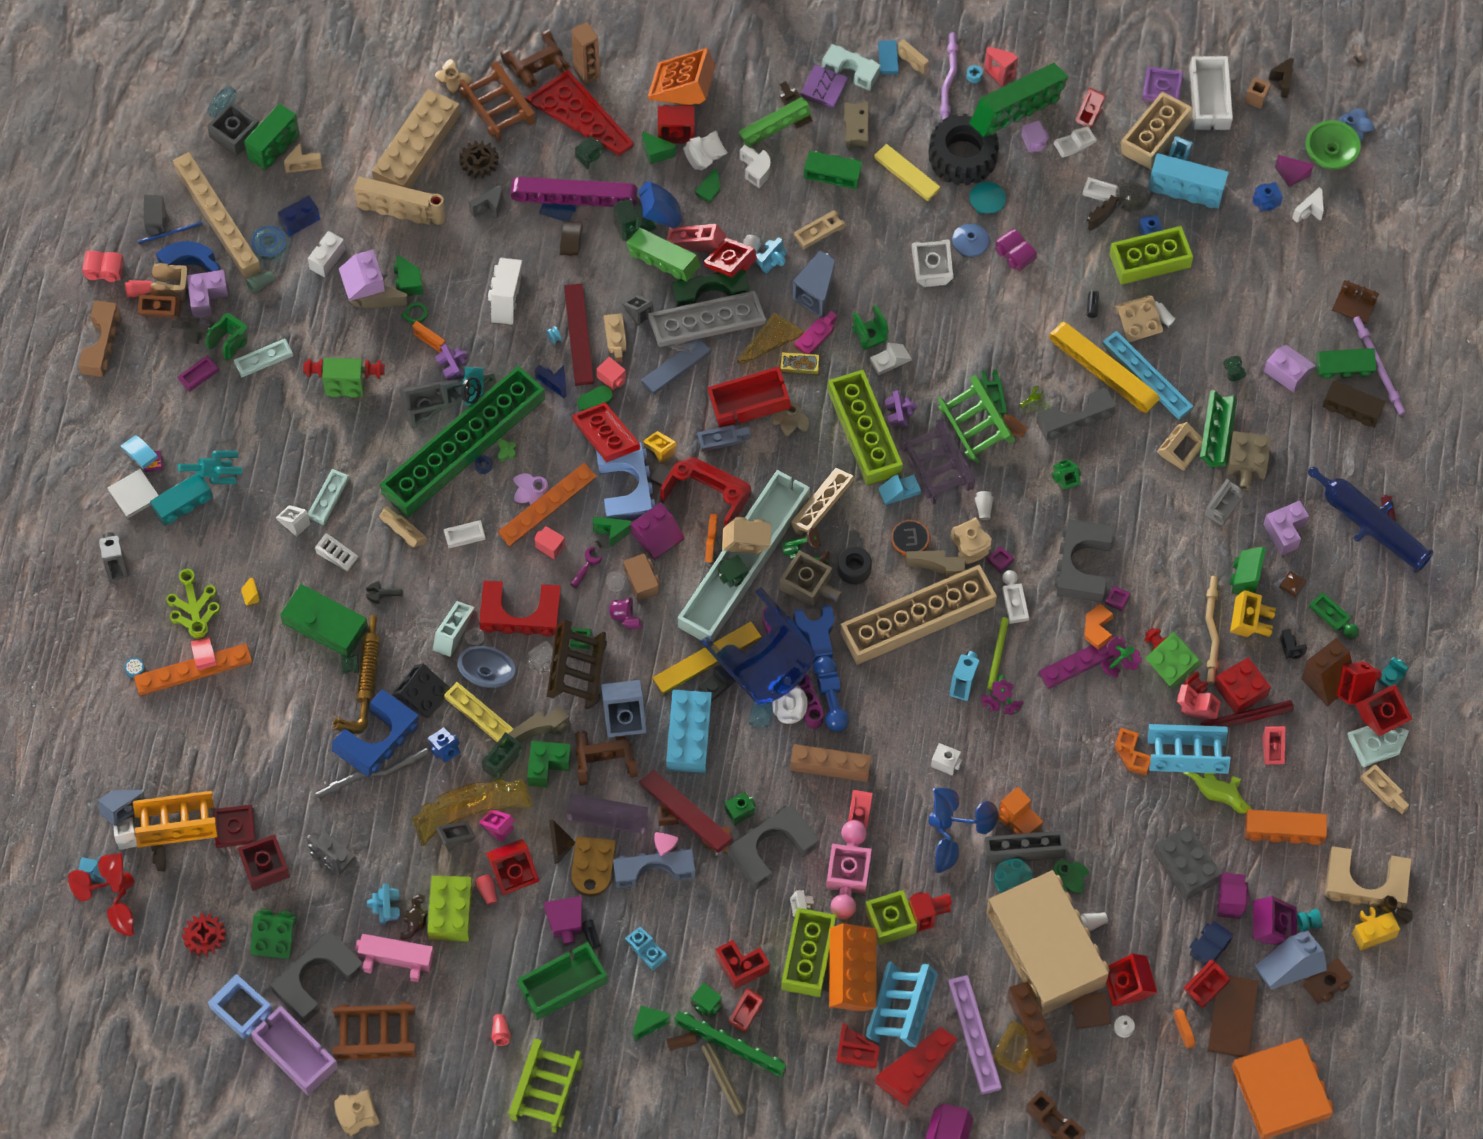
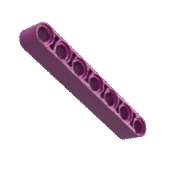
M516 177L512 180L510 197L518 202L632 208L637 202L638 188L631 183Z
M768 606L763 610V626L789 685L798 686L795 683H804V685L798 687L812 701L807 703V710L803 717L808 727L817 729L823 724V709L780 611L774 606ZM774 616L775 619L769 620L767 617ZM780 632L783 635L775 636L774 633ZM786 648V649H789L790 651L787 652V653H784V652H782L781 650ZM795 665L797 668L790 669L788 666ZM817 715L819 718L812 719L810 716Z

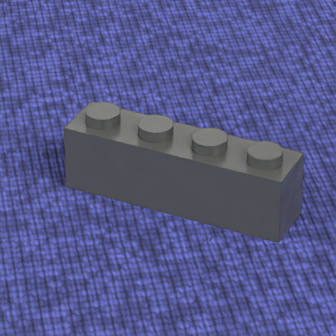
M1064 830L989 836L984 838L983 844L985 864L1001 863L1006 859L1013 858L1023 861L1064 858L1066 852Z

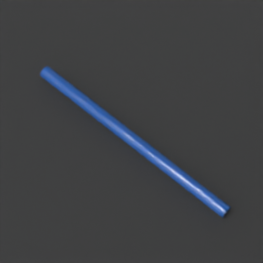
M202 221L138 240V243L148 242L203 224Z

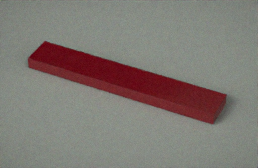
M583 284L564 285L575 386L594 384Z
M652 770L639 781L640 786L717 853L733 842L732 837L655 770Z

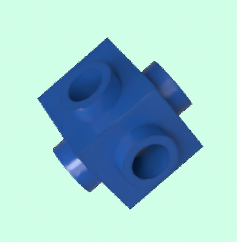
M1276 182L1259 185L1255 188L1254 196H1252L1255 206H1258L1260 212L1271 211L1281 206L1283 198Z
M445 728L428 737L432 747L431 752L435 758H440L444 763L461 753L458 747L460 744L455 734L451 735Z

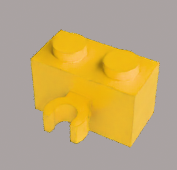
M1373 907L1369 909L1371 916H1366L1363 910L1360 911L1359 916L1363 923L1355 925L1352 932L1360 951L1397 938L1400 928L1392 912L1375 918L1376 911Z

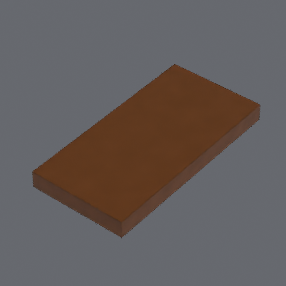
M1227 975L1230 981L1215 996L1207 1051L1244 1057L1249 1055L1259 980Z

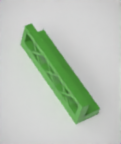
M801 97L738 132L745 145L750 148L810 115L809 104Z

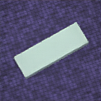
M282 339L234 359V363L241 377H245L293 357V353L286 339Z
M334 469L331 470L308 512L310 520L325 525L350 479L349 475Z

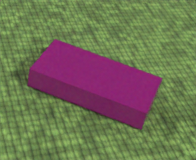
M206 356L180 374L178 380L191 392L219 372V368Z

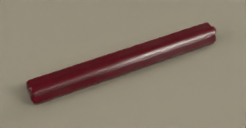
M1291 700L1204 721L1200 723V726L1231 727L1292 712L1294 705Z

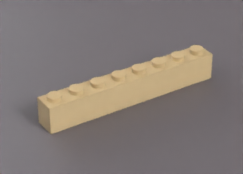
M188 152L174 159L173 163L177 175L244 280L249 279V276L260 273L259 260L191 154Z

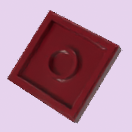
M252 804L213 809L217 837H215L216 848L246 845L256 841Z

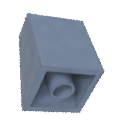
M819 251L793 280L792 299L819 318L825 315L834 280L835 260L830 254Z
M640 680L601 684L607 737L646 733Z

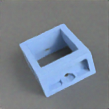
M237 974L208 1002L209 1008L244 1040L248 1036L251 1037V1032L263 1021L266 1022L273 1012L271 1004ZM241 988L262 1006L243 1026L222 1009Z

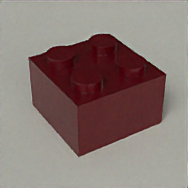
M275 834L237 848L252 891L290 878Z

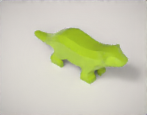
M1182 772L1195 781L1199 790L1207 799L1225 803L1239 814H1246L1247 809L1252 810L1243 800L1237 789L1241 779L1232 776L1230 783H1227L1223 780H1217L1214 776L1216 773H1204V778L1194 772Z

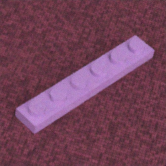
M966 975L950 979L948 984L981 1095L1001 1090V1084L969 977Z

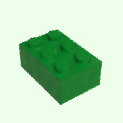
M279 103L244 140L248 160L264 171L269 166H273L280 154L285 153L292 141H296L299 137L300 131L297 115Z

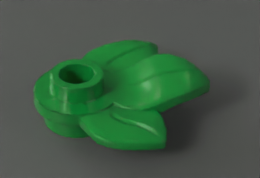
M1057 861L1053 866V871L1056 876H1060L1063 882V890L1066 891L1068 889L1074 893L1081 894L1084 889L1082 878L1089 875L1088 869L1079 862ZM1061 866L1066 868L1065 873L1061 871Z

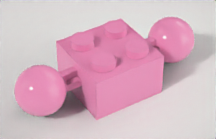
M857 820L848 821L843 826L841 834L847 844H832L826 889L840 891L839 895L834 897L831 902V912L836 915V918L842 920L852 917L856 911V903L851 897V892L866 894L872 849L858 847L866 839L867 830L864 824Z

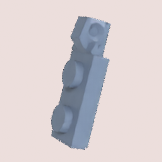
M734 425L698 432L697 436L701 452L743 443V440L751 438L749 427L739 429V426L734 427Z

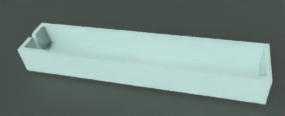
M776 470L745 517L747 521L761 519L765 520V523H771V546L759 555L722 551L678 616V628L709 645L713 643L791 526V521L809 499L810 487L794 480L792 491L790 490L792 477ZM739 555L748 568L749 573L739 586L729 588L727 583L723 584L718 577V574H720L719 566L725 559H731Z

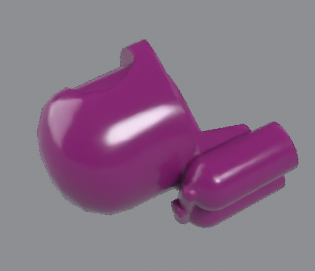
M632 598L611 602L609 614L613 620L624 621L622 624L628 629H643V621L633 617Z

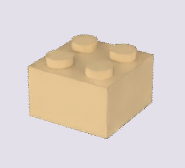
M737 517L723 528L722 551L759 555L771 546V523H765V520L747 521V518Z

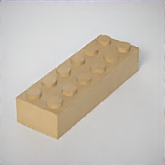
M427 89L372 169L373 180L411 189L460 117L459 103Z

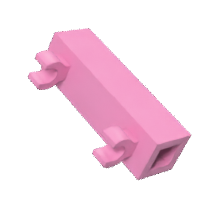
M362 934L361 940H357L355 948L359 959L364 960V973H372L374 962L410 968V981L419 982L421 971L430 972L434 956L432 946Z

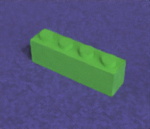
M639 228L627 241L629 253L632 257L639 258L648 265H654L662 272H668L677 279L687 282L700 267L696 254L642 228Z

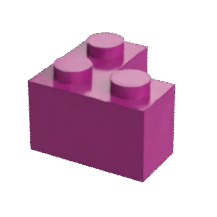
M1222 872L1219 881L1217 917L1241 919L1242 914L1246 913L1250 900V894H1247L1249 883L1245 882L1246 875Z

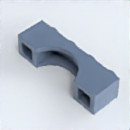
M680 848L663 856H660L657 852L651 855L641 853L636 857L620 856L617 859H613L617 889L636 886L640 876L651 869L665 870L673 876L675 881L695 879L692 849Z

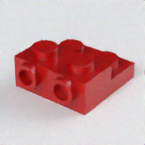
M726 238L704 261V265L706 268L733 278L740 269L747 270L758 258L752 246Z

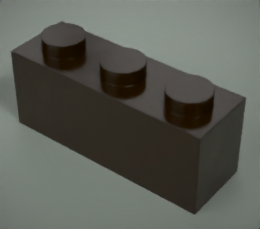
M1333 380L1322 407L1330 412L1344 415L1347 419H1354L1365 426L1375 428L1386 401Z

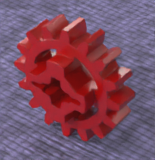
M201 913L198 919L194 915L193 922L187 921L188 928L183 927L185 934L182 935V938L185 941V947H190V953L196 951L198 957H200L201 953L208 957V952L210 951L216 954V948L222 949L220 942H226L225 937H223L226 935V930L223 929V922L219 923L217 916L212 919L210 913L207 917H204L203 913ZM204 929H205V932H206L205 941L203 940V937H202V936H203V933H204Z

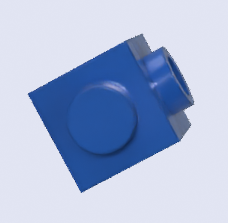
M1158 215L1145 216L1139 221L1138 230L1141 236L1163 230Z

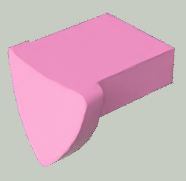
M659 832L655 833V847L660 856L676 850L678 837Z

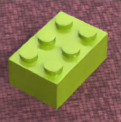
M431 875L427 931L429 940L469 942L473 888L471 877Z

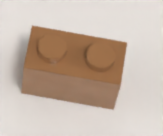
M645 553L623 561L624 572L637 601L659 594V586H661L658 575L654 576L652 561L646 558Z

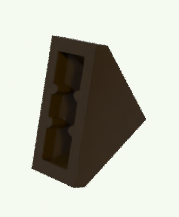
M549 820L554 862L558 864L576 842L554 820Z

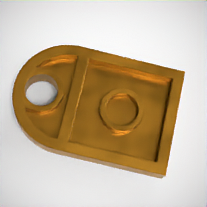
M576 836L571 878L574 888L580 894L590 897L598 896L608 889L612 877L616 840ZM587 882H594L596 885L592 890H588L584 886Z

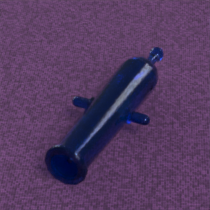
M1309 468L1308 475L1316 478L1325 487L1324 495L1327 502L1360 527V531L1354 536L1355 541L1359 542L1365 535H1370L1411 566L1414 573H1418L1432 558L1434 551L1424 547L1388 516L1387 512L1393 507V501L1389 500L1382 507H1378L1347 480L1342 478L1330 480L1324 477L1318 468Z

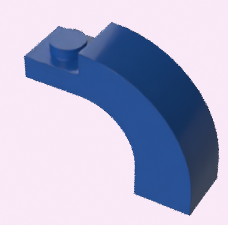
M176 242L156 253L158 263L175 266L194 264L202 267L206 272L219 271L221 269L215 260L214 252L207 246L197 242Z

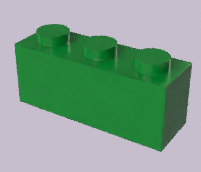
M809 151L804 167V179L857 189L862 172V162L853 158L847 159L838 155Z
M1375 348L1319 351L1316 354L1317 377L1323 376V379H1333L1334 376L1341 375L1342 378H1351L1354 374H1360V377H1369L1371 373L1376 371Z

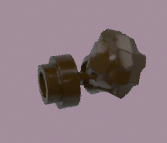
M1393 896L1382 898L1381 903L1377 905V908L1381 911L1392 912L1403 924L1413 920L1412 911L1406 908H1398L1397 899Z

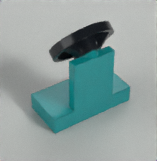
M465 367L461 388L464 405H473L484 395V367Z

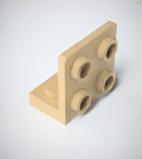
M1147 295L1114 306L1116 313L1120 316L1128 342L1163 332L1153 296Z

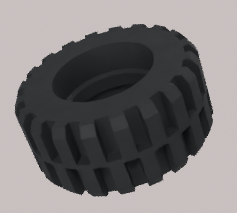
M955 114L950 119L949 117L943 119L942 123H938L935 126V130L932 131L929 143L928 157L932 169L936 171L940 178L944 177L945 181L949 183L952 181L955 185H960V183L970 185L971 182L976 184L981 181V178L983 180L986 179L989 173H992L995 169L998 159L999 142L997 133L983 137L969 124L972 116H968V114H962V116ZM966 141L974 144L980 152L973 157L961 158L953 155L947 148L955 142Z

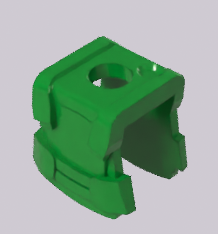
M872 305L874 318L868 322L863 323L856 312L853 313L854 326H852V330L860 340L863 350L870 349L888 340V323L877 305ZM869 330L875 332L876 335L873 338H869Z
M226 313L220 319V322L215 323L207 333V348L213 349L222 336L229 333L231 336L226 339L223 346V357L226 361L230 360L236 354L238 348H243L247 344V325L231 314Z

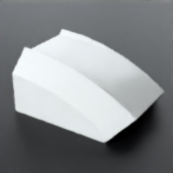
M950 240L912 243L916 281L923 287L948 284L953 279Z

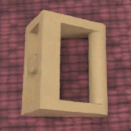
M1187 422L1178 424L1157 450V453L1181 470H1185L1201 450L1203 438ZM1187 436L1196 444L1182 461L1173 451L1183 438Z

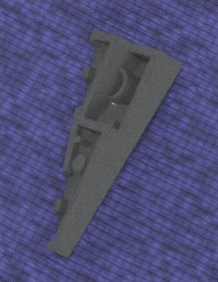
M484 373V384L495 380V373ZM464 377L400 389L402 408L412 429L418 427V424L431 419L436 413L444 411L462 400L461 388Z

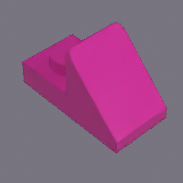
M491 809L479 824L497 840L502 842L513 831L514 827L512 824L515 820L511 815Z

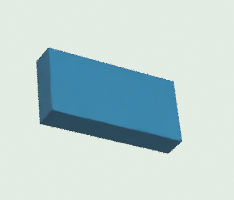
M896 40L878 41L880 75L898 74Z

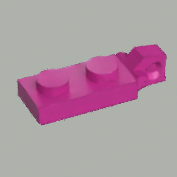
M831 311L825 318L820 317L794 343V347L803 354H812L832 334V330L835 328L833 324L837 321V315Z

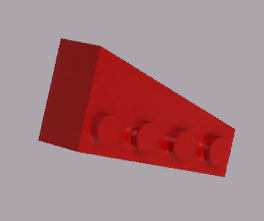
M938 1028L917 1044L916 1047H913L877 1074L875 1084L908 1107L956 1047L957 1038L944 1028Z

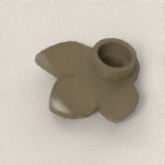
M791 403V409L777 412L772 417V424L781 425V430L785 436H789L796 428L807 432L809 428L808 417L802 413V409L797 403Z

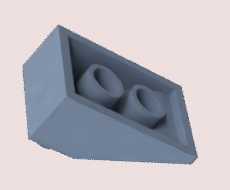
M1308 931L1289 937L1255 966V969L1270 989L1327 971L1324 950Z

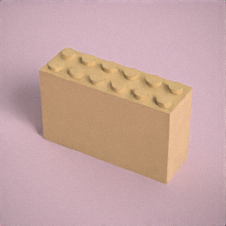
M1053 870L989 898L986 914L1022 982H1029L1042 1015L1066 1005L1081 996L1105 987L1109 974L1107 963L1102 961L1099 956L1098 946L1090 940L1091 935L1086 926L1083 927L1079 911L1077 909L1074 910L1070 894L1068 892L1065 893L1060 876H1056Z

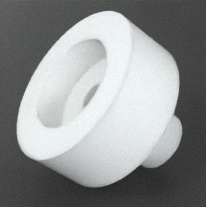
M1128 1016L1118 1017L1114 1024L1115 1033L1123 1038L1131 1036L1135 1028L1134 1021Z

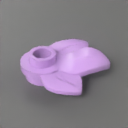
M523 473L513 479L515 484L520 487L514 495V501L518 503L529 502L531 505L543 496L548 489L547 480L541 476L533 477L528 473ZM540 483L542 488L536 489L535 484Z

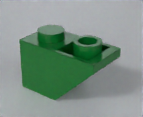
M400 255L396 256L397 263H393L394 274H398L399 278L395 279L396 290L406 293L407 296L422 295L420 269Z

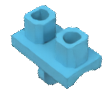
M777 238L776 241L768 240L764 246L766 252L764 254L756 253L758 259L755 263L761 267L763 273L767 274L777 264L783 266L786 263L784 256L787 250L782 244V239Z
M383 884V888L379 889L378 893H373L372 899L367 901V907L373 908V914L379 913V924L385 925L387 921L399 918V907H390V902H397L399 900V890L389 888V884Z

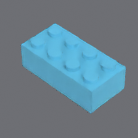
M1157 153L1151 171L1148 190L1156 194H1165L1175 199L1180 198L1190 203H1199L1209 208L1219 209L1228 172Z
M672 691L666 771L706 774L712 692Z

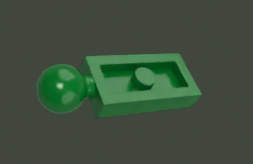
M1322 592L1310 603L1309 608L1336 632L1343 629L1344 635L1349 639H1354L1358 636L1359 628L1355 624H1348L1351 617L1326 594Z

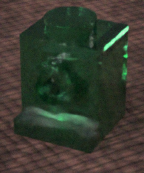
M590 136L575 148V158L586 169H589L590 163L600 158L601 150L604 149V146L599 140H595Z

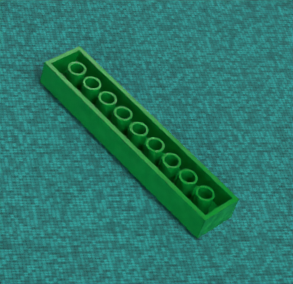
M518 365L476 403L471 405L380 483L381 494L408 518L545 400L544 388Z

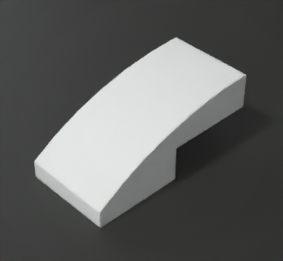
M1087 126L1073 130L1069 136L1056 139L1054 145L1062 158L1091 146L1097 140Z

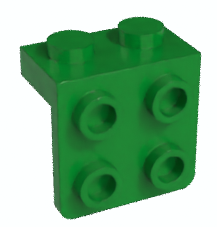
M267 908L257 911L253 915L251 954L284 959L289 958L291 955L293 926L297 923V915H293L291 911L275 913Z

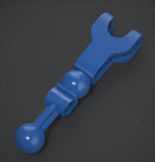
M831 605L822 606L821 618L816 621L806 618L802 609L794 610L793 623L795 632L808 643L813 662V672L818 677L820 695H826L829 712L825 716V724L833 732L844 731L849 725V716L845 710L840 708L837 696L841 689L837 674V664L832 658L833 653L829 638L835 621Z

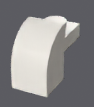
M744 145L740 149V160L749 165L745 169V179L760 188L770 175V157L764 150L758 154L755 149Z

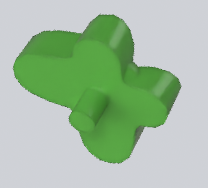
M500 439L498 446L501 450L498 453V460L514 459L516 457L514 450L516 443L514 441L509 443L504 439Z

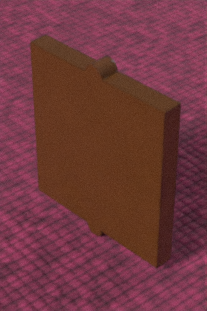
M1106 992L1087 994L1072 1001V1015H1074L1076 1029L1111 1024L1110 1006H1108Z

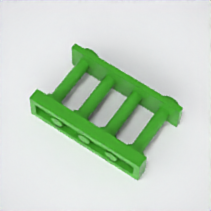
M977 375L969 378L972 383L970 389L948 403L941 397L938 398L941 404L938 407L944 416L947 414L967 449L964 452L970 461L974 460L979 464L981 462L977 454L999 440L1003 441L1005 439L1011 444L1016 439L984 384ZM974 394L980 396L981 400L977 405L960 416L954 417L951 411L952 408ZM983 409L988 410L990 415H988L986 420L965 433L962 431L959 424ZM996 424L999 429L996 431L997 433L972 448L968 439L990 425L994 426Z

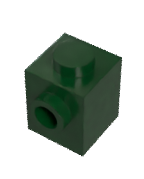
M736 555L731 559L728 558L721 562L718 577L723 584L727 583L729 588L739 586L749 571L739 555Z

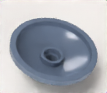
M474 646L465 649L459 655L457 663L460 673L468 681L487 688L508 684L514 678L516 671L513 660L507 654L488 646Z

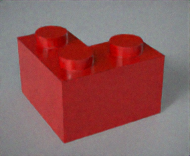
M731 940L715 949V957L734 990L770 972V963L761 947L742 956L734 940Z

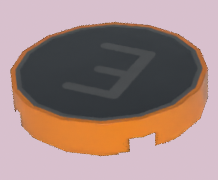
M902 521L894 527L891 543L896 551L906 556L907 551H924L929 544V533L927 528L918 521Z

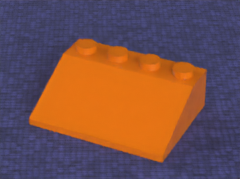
M708 47L658 62L648 99L683 105L703 103L707 99L716 67Z

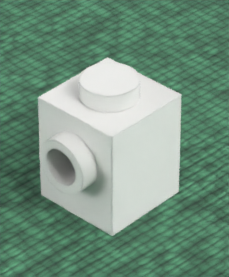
M939 743L932 758L931 767L953 776L955 769L959 770L962 764V759H960L961 751Z

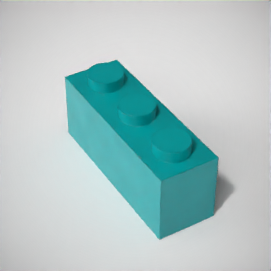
M195 473L150 500L152 510L165 526L174 523L180 516L192 512L198 505L207 503L213 495L211 488L204 478Z

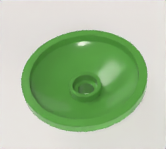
M1328 120L1320 122L1311 128L1308 132L1305 146L1309 157L1316 164L1328 169H1341L1351 165L1357 159L1361 143L1358 134L1352 127L1340 121Z

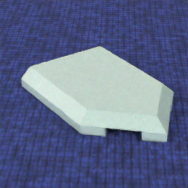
M1365 726L1347 734L1361 766L1366 767L1399 755L1409 730L1397 727L1378 736L1369 726Z

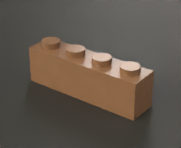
M587 22L577 25L571 30L574 71L584 85L600 78L598 37Z
M793 744L790 771L868 782L871 755Z

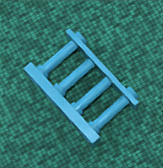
M1149 724L1147 741L1148 744H1155L1156 753L1151 754L1149 770L1228 774L1230 757H1223L1222 746H1226L1228 728L1221 726ZM1163 744H1174L1175 755H1164ZM1182 745H1194L1195 756L1183 755ZM1202 745L1214 746L1215 756H1203Z
M888 962L876 1000V1008L873 1010L866 1036L875 1044H879L881 1035L899 1036L909 1047H916L938 973L928 964H922L919 973L901 972L892 962ZM898 980L917 981L914 991L895 990ZM892 999H910L909 1009H890ZM887 1017L906 1018L903 1028L884 1027Z

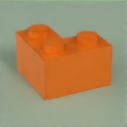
M1019 787L1015 788L1000 801L998 819L1004 826H1008L1012 830L1013 835L1038 833L1043 827V821L1030 808L1031 799Z

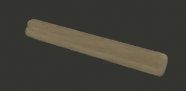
M712 1043L703 1045L702 1051L735 1116L744 1114L745 1108Z

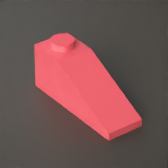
M717 224L669 228L666 240L684 249L709 253L713 252L726 239L727 235Z

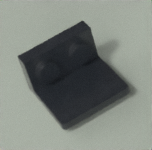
M418 664L411 669L392 695L397 700L405 698L420 713L429 718L443 701L444 694L450 687L425 664Z

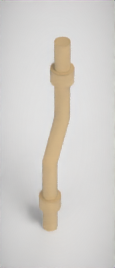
M1211 576L1210 586L1206 594L1208 601L1205 620L1212 640L1210 659L1207 661L1206 667L1208 670L1207 682L1210 685L1214 684L1215 673L1219 666L1217 658L1220 639L1213 620L1215 600L1218 599L1217 576Z

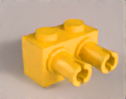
M1244 590L1235 598L1230 633L1247 638L1254 633L1270 637L1273 626L1258 622L1259 616H1263L1272 620L1275 616L1276 608L1261 604L1262 595Z

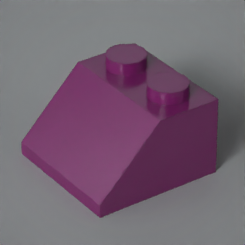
M661 502L630 523L631 534L653 560H656L684 540V536L675 519Z
M1274 896L1253 901L1252 932L1254 939L1265 944L1280 945L1289 937L1297 935V907Z

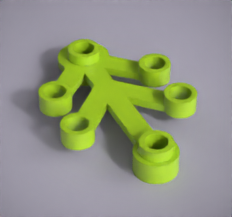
M183 569L179 574L180 582L185 585L189 604L179 599L176 594H169L166 597V601L169 606H176L191 614L192 621L183 617L179 611H172L170 619L174 624L180 623L189 628V634L193 638H203L208 632L207 623L213 615H217L220 612V607L218 603L211 602L208 605L207 612L201 619L199 612L210 598L216 596V589L212 585L206 586L204 593L196 602L193 583L195 582L194 572L191 569ZM186 577H190V578H191L190 580L185 581V578H186ZM213 590V593L208 594L207 591ZM171 598L176 599L174 602H169ZM212 607H217L215 611L211 610ZM178 615L179 618L173 619V616ZM197 628H201V629H202V630L199 631V632H196V631H195Z

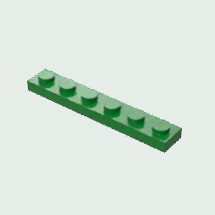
M678 1011L674 1017L675 1025L691 1033L694 1032L695 1035L781 1078L785 1074L786 1064H784L782 1059L778 1057L772 1058L766 1055V1052L762 1049H754L748 1046V1043L744 1040H736L730 1037V1034L726 1031H718L712 1028V1025L708 1022H700L694 1019V1016L688 1012L682 1013Z

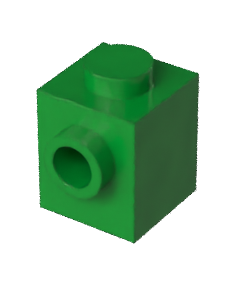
M745 792L724 802V810L734 826L755 815V801L751 796L748 797Z
M704 982L691 996V1004L695 1007L696 1012L702 1016L706 1015L710 1018L713 1014L716 1015L723 1007L722 996Z

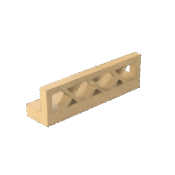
M835 468L791 521L795 534L802 536L804 532L808 533L810 528L814 529L855 480L854 476Z

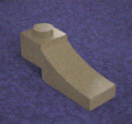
M945 550L906 552V567L930 569L944 575L945 579L965 571L964 557H945Z
M560 705L546 716H543L539 711L508 733L509 741L513 746H516L520 742L544 733L556 735L559 732L562 733L570 725L569 715Z

